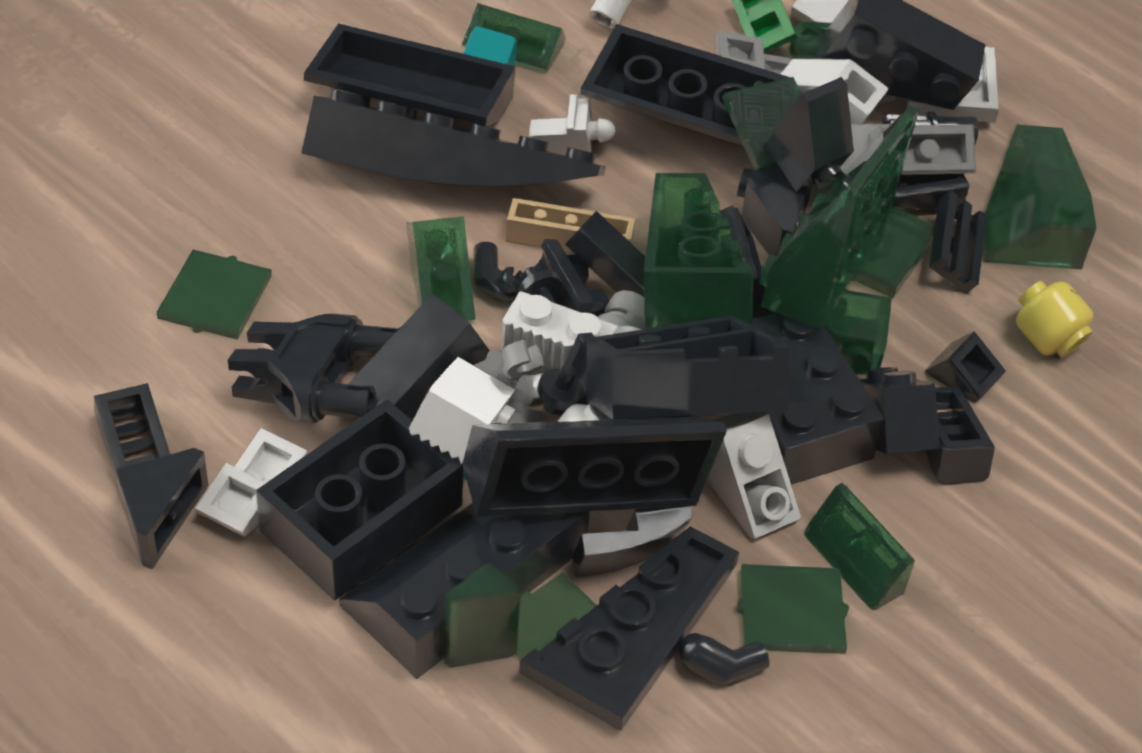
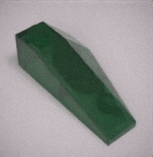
M1016 125L985 210L987 220L983 245L984 262L1082 270L1097 226L1091 192L1063 128Z

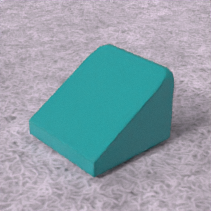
M475 26L463 54L515 66L517 40L512 36Z

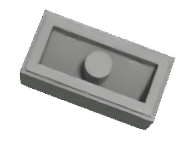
M973 124L881 125L870 131L871 143L881 175L976 173Z

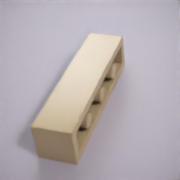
M513 198L507 218L506 241L541 247L544 239H558L564 251L572 252L565 243L595 211ZM599 212L628 241L633 243L636 218Z

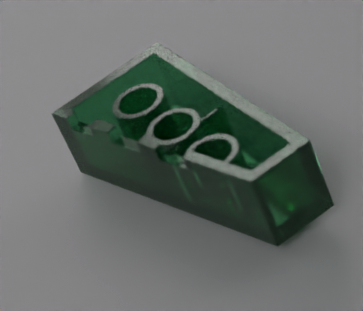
M655 173L644 265L645 328L734 315L752 325L753 272L749 264L743 263L742 249L738 240L733 241L730 235V223L727 217L720 214L719 200L706 173Z

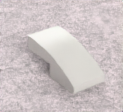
M261 428L235 467L228 463L223 466L196 506L197 513L245 537L259 525L256 490L308 454V451Z

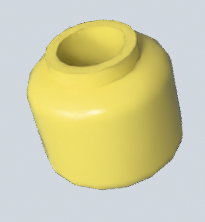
M1039 281L1026 290L1018 299L1023 307L1016 316V325L1037 351L1044 356L1057 353L1061 358H1064L1080 347L1093 334V330L1089 327L1093 321V311L1067 282L1059 281L1046 286L1043 281Z

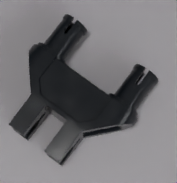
M337 313L317 315L297 322L254 321L246 332L248 342L265 343L271 346L273 350L257 348L235 349L227 360L228 369L230 371H246L254 377L239 375L231 387L232 395L236 398L275 404L286 416L294 421L317 423L319 420H323L326 415L359 419L376 407L375 387L373 385L340 384V381L354 361H358L360 356L373 357L401 327L390 328L363 325L362 320L358 319L356 315Z

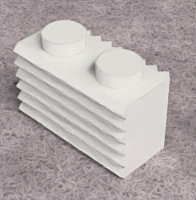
M520 291L502 319L501 351L507 345L520 340L526 341L527 348L534 345L539 346L544 367L530 373V375L541 374L550 369L562 368L579 333L592 332L595 337L614 334L619 326L601 320L591 313H581L550 302L543 296L531 295Z
M457 357L451 366L431 386L409 427L411 435L419 434L421 441L429 439L431 447L439 445L441 453L449 451L450 457H459L462 464L472 425L508 424L515 409L507 404L515 389Z

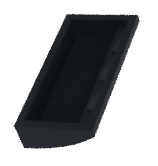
M338 23L304 71V81L490 126L500 118L513 98L516 66Z

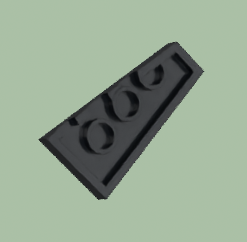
M689 526L641 564L638 573L621 587L616 584L603 594L599 599V604L579 620L574 617L557 631L556 638L543 649L538 651L535 648L520 660L519 673L621 731L679 649L682 639L691 632L737 566L740 552Z

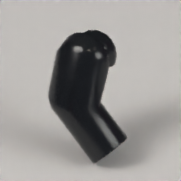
M483 241L476 244L473 248L475 285L501 302L514 301L518 295V288L525 279L523 272L519 270L513 275L514 267H506L503 271L499 269L498 247L494 243Z
M691 633L685 636L679 645V655L684 661L685 666L692 672L717 685L729 684L764 670L770 665L768 653L763 644L758 640L732 650L709 636Z

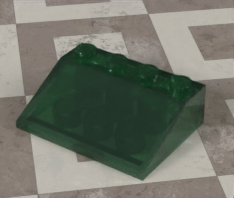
M910 105L837 178L826 194L818 193L810 214L802 213L796 225L794 235L787 233L781 242L777 256L770 254L763 266L759 284L766 288L761 307L819 329L822 328L882 241L920 108Z

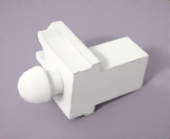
M577 94L570 95L567 118L533 119L530 124L529 137L548 142L547 151L565 155L567 147L591 152L592 140H599V143L609 141L613 138L616 129L614 124L607 119L598 118V121H591L592 111L589 110V98H579Z

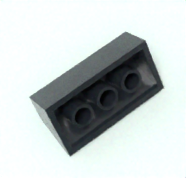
M616 24L581 86L580 94L761 151L753 143H750L752 140L755 141L757 137L751 136L749 141V136L746 134L771 136L772 133L747 131V129L775 131V129L746 127V125L777 128L779 124L766 123V121L781 123L784 119L782 88L767 85L776 83L789 88V90L784 88V97L788 96L789 105V103L791 104L790 100H792L790 99L792 98V93L789 91L792 81L795 79ZM750 89L775 90V91H778V93H775V92H765V91H755V90H750ZM738 92H740L742 124L737 113L739 108L735 105L738 100L734 104L731 102V100L734 101L738 97ZM744 92L778 95V97L744 94ZM735 93L736 97L731 98L729 94ZM744 96L779 99V101L744 98ZM744 100L779 103V105L744 102ZM744 105L763 106L764 123L745 122ZM785 106L786 114H787L788 111H790V108H788L787 106ZM746 107L747 119L751 118L750 111L753 109L758 112V118L762 121L761 108ZM764 108H766V109H778L779 111H769V110H764ZM765 113H775V114H779L780 116H777V115H765ZM765 117H776V118H780V120H778V119H766ZM759 137L756 144L762 148L767 139Z
M654 417L644 419L472 425L462 464L476 517L697 506L727 430L724 422L697 417Z
M471 503L340 598V606L412 676L418 679L573 560L572 556L581 535L588 533L590 511L476 517L473 503Z

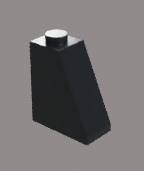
M432 293L348 384L360 386L373 385L376 390V406L388 399L413 421L431 386L451 366L457 357L474 366L484 361L490 350L466 319Z

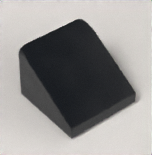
M975 331L948 345L926 368L928 374L947 387H960L965 397L973 403L979 401L1006 372Z

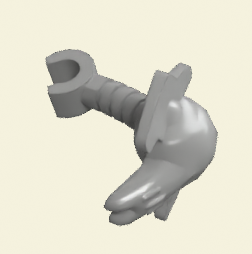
M520 340L507 345L502 351L490 350L484 361L474 365L515 389L507 404L515 409L509 423H536L543 419L544 414L542 411L530 408L532 401L541 399L537 392V383L543 373L526 376L544 367L539 346L534 345L527 348L526 341Z

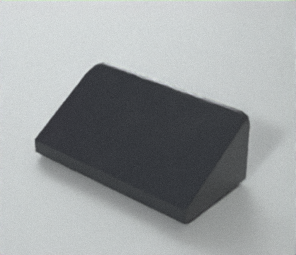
M597 210L565 243L575 255L615 292L622 290L632 291L644 297L651 304L670 281L664 273Z

